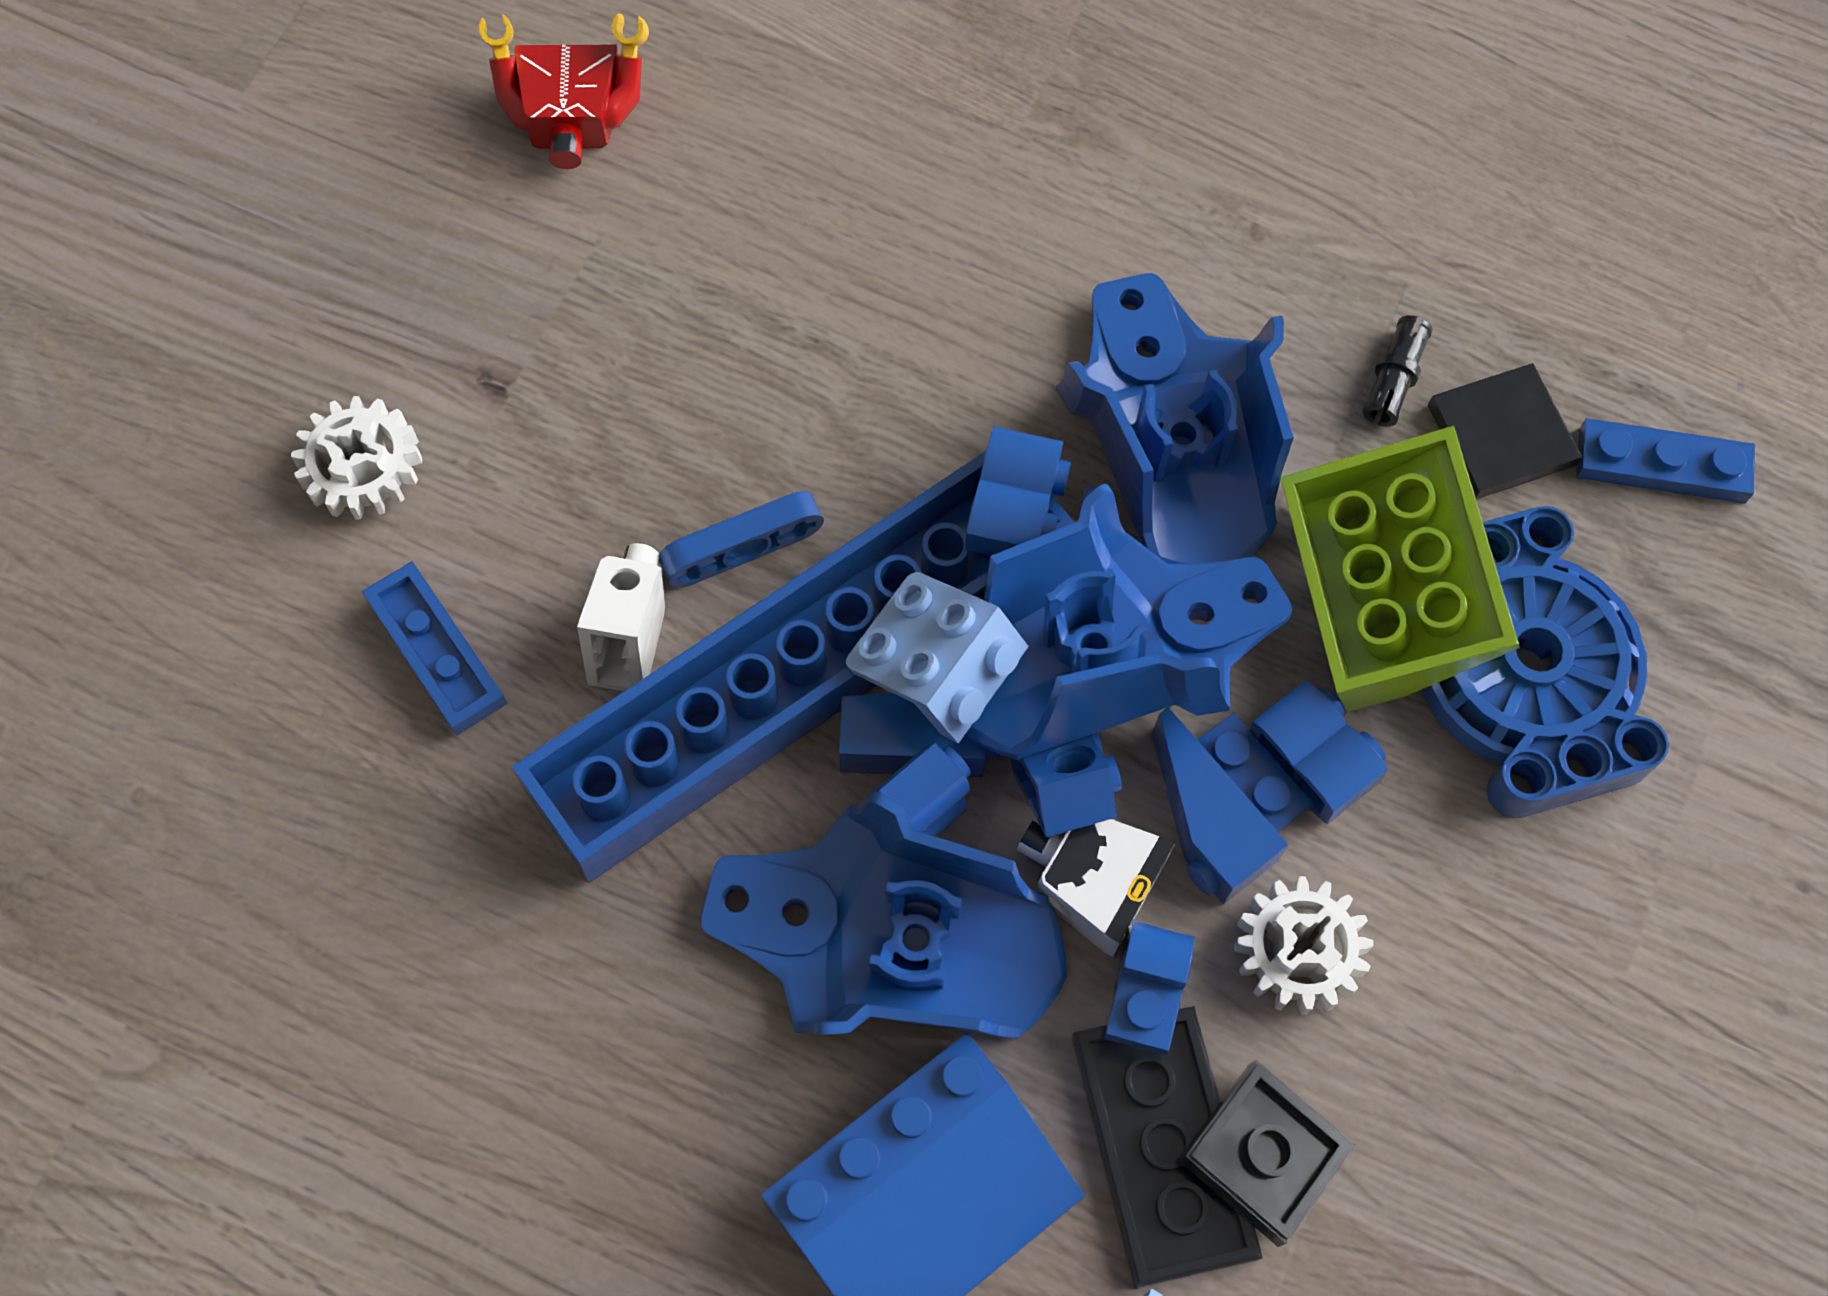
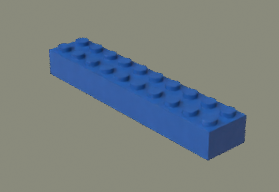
M986 451L511 766L523 790L589 883L841 711L842 696L864 695L876 687V684L855 675L847 666L846 659L907 576L920 572L982 600L984 599L990 556L992 555L965 550L967 527ZM1052 496L1048 513L1059 515L1056 530L1075 523Z

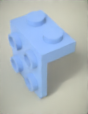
M915 572L906 577L846 659V664L855 675L914 703L942 736L959 743L971 725L981 716L984 707L1008 674L1015 669L1019 659L1029 646L998 606L925 574Z

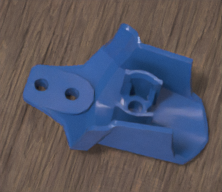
M1145 273L1097 285L1093 289L1091 300L1093 328L1089 363L1085 366H1082L1079 361L1066 363L1063 379L1055 386V390L1071 414L1092 421L1142 545L1167 564H1198L1252 557L1276 528V496L1282 471L1294 439L1270 360L1284 340L1283 316L1271 317L1252 341L1207 336L1175 300L1164 281L1156 274ZM1123 305H1134L1137 309L1128 310L1125 309ZM1145 341V351L1153 354V357L1146 358L1137 353L1140 342Z
M1102 484L1083 500L1077 522L990 556L983 600L1001 609L1029 647L1019 659L1015 669L1008 674L984 707L981 716L971 725L965 735L995 753L1018 760L1173 705L1196 716L1229 711L1230 669L1255 645L1290 619L1292 611L1291 602L1267 564L1257 557L1198 564H1167L1124 531L1119 520L1115 496L1109 485ZM1245 599H1255L1260 603H1249ZM1213 618L1211 622L1205 625H1198L1192 622V620L1196 619L1207 622Z
M871 791L864 801L850 805L815 847L783 853L729 855L720 858L713 869L701 916V926L709 936L740 951L782 981L795 1033H809L812 1035L850 1033L866 1019H875L1018 1039L1048 1010L1067 978L1063 938L1051 903L1047 896L1028 888L1020 877L1014 860L915 831L903 806L875 791ZM734 891H743L749 898L747 907L740 912L729 911L726 906L728 895ZM795 904L803 905L808 910V918L804 924L792 926L782 916L783 909H788Z

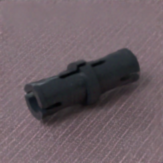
M1406 315L1398 320L1388 352L1380 356L1376 364L1375 373L1377 380L1362 413L1368 421L1373 422L1377 411L1381 410L1384 405V410L1378 422L1379 426L1390 427L1397 424L1407 391L1415 386L1419 379L1421 369L1418 363L1433 329L1423 319L1417 333L1414 332L1413 336H1411L1418 318L1417 316Z

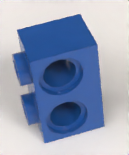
M1098 733L1018 760L1010 758L1013 774L1046 837L1117 818L1114 793L1122 790L1121 777L1113 756H1103Z

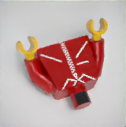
M619 13L614 17L611 25L612 33L622 43L621 54L618 53L617 44L515 45V55H510L508 45L513 39L514 30L508 18L502 15L506 32L502 38L495 40L487 36V26L483 17L479 23V33L484 42L492 47L493 57L488 60L496 99L515 127L528 130L532 146L538 149H550L549 161L560 169H574L578 167L582 160V148H603L609 143L612 129L621 126L640 100L642 56L637 55V50L640 45L644 44L649 35L648 25L645 20L638 16L637 33L631 38H625L623 35L624 16Z

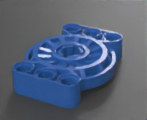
M1542 506L1483 522L1492 555L1497 562L1495 563L1515 629L1519 649L1532 651L1540 659L1551 655L1554 660L1545 671L1539 672L1529 669L1522 664L1516 650L1424 688L1422 689L1423 695L1435 717L1459 743L1482 758L1501 764L1489 779L1486 791L1488 801L1492 807L1506 817L1524 818L1630 787L1641 782L1665 759L1668 754L1669 741L1667 734L1659 724L1652 719L1635 715L1640 707L1647 683V652L1639 625L1625 602L1602 579L1578 564L1561 559V556L1572 543L1574 537L1573 523L1561 510L1550 506ZM1534 535L1546 541L1549 548L1537 545L1530 536ZM1622 743H1628L1637 748L1641 754L1642 761L1634 760L1628 756L1623 749ZM1570 758L1580 762L1586 769L1588 777L1577 776L1568 767L1566 759ZM1516 774L1525 778L1531 785L1533 793L1527 794L1516 789L1511 782L1510 775Z

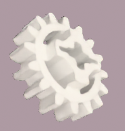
M353 396L350 409L342 410L336 401L330 402L332 415L324 418L316 413L311 414L310 418L315 429L312 432L298 430L296 434L304 449H298L291 453V457L299 469L294 473L302 489L307 490L306 493L316 507L325 503L332 516L338 517L343 512L345 506L349 507L355 520L362 518L364 507L372 505L379 515L384 514L385 505L383 500L391 497L393 500L401 503L405 498L399 488L402 483L416 484L418 481L411 466L421 464L422 456L418 447L415 446L419 441L412 425L407 426L405 418L399 409L393 410L388 414L383 400L378 398L369 409L364 407L359 396ZM385 435L393 442V454L388 453L383 441ZM322 461L327 462L329 466L330 480H327L322 475Z
M1299 876L1293 886V890L1289 892L1282 881L1278 880L1270 888L1271 900L1257 893L1250 902V906L1255 914L1243 913L1238 921L1237 926L1249 934L1239 937L1234 944V951L1249 954V959L1243 963L1239 972L1241 976L1257 974L1260 981L1253 992L1257 997L1265 994L1269 989L1277 994L1275 1009L1281 1011L1289 1000L1292 999L1297 1000L1300 1015H1308L1313 1009L1315 1000L1318 999L1320 1005L1327 1012L1338 1004L1336 991L1340 995L1349 998L1358 989L1352 977L1363 978L1369 972L1371 966L1358 956L1366 954L1372 949L1373 940L1358 937L1357 934L1368 920L1365 915L1350 917L1346 912L1353 900L1349 894L1340 898L1337 902L1331 899L1330 882L1325 881L1317 892L1309 891L1306 877ZM1293 908H1305L1315 911L1317 914L1297 913ZM1335 929L1341 939L1342 955L1334 948ZM1264 930L1267 931L1265 936L1273 943V960L1271 962L1268 960L1264 949ZM1314 931L1319 932L1312 942L1313 946L1309 950H1306L1303 954L1298 953L1292 960L1287 959L1293 951V945L1304 937L1308 938ZM1309 977L1315 984L1297 983L1288 978Z

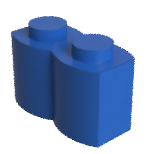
M993 426L967 527L965 550L994 555L1056 530L1059 515L1048 513L1052 494L1064 496L1071 462L1060 460L1063 441Z
M1306 680L1254 720L1250 731L1311 799L1313 803L1309 809L1328 825L1377 786L1384 778L1388 767L1384 762L1386 759L1385 752L1378 741L1369 733L1364 731L1358 733L1347 724L1343 718L1345 710L1339 699L1327 688L1323 687L1319 690L1314 684Z
M931 742L874 791L887 796L903 806L913 830L937 837L967 811V802L964 796L970 791L967 777L971 772L965 761L955 750L949 746L941 750L936 743Z

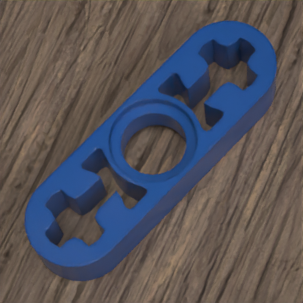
M795 492L673 541L659 553V562L672 587L690 586L808 538L822 527L824 518L810 492Z

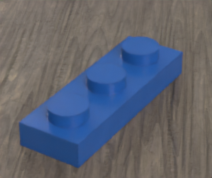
M1586 418L1579 428L1578 450L1582 455V459L1577 464L1576 478L1745 504L1754 494V443Z
M413 561L361 591L456 736L508 704L504 695Z

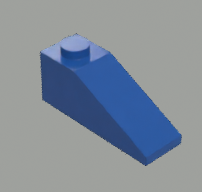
M1167 707L1159 713L1152 735L1183 856L1189 864L1186 869L1192 881L1203 893L1208 896L1214 893L1224 905L1276 864L1288 847V843L1173 711Z

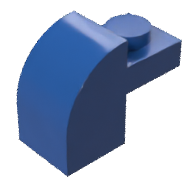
M1132 920L1127 932L1114 985L1116 991L1104 1039L1167 1055L1171 1045L1183 989L1188 980L1194 949V936Z

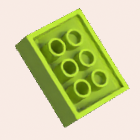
M1454 426L1281 477L1336 692L1346 712L1408 696L1520 648Z

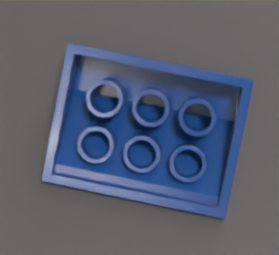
M966 1032L763 1192L761 1197L765 1206L832 1296H965L1083 1199L1085 1194L1008 1082L968 1032Z

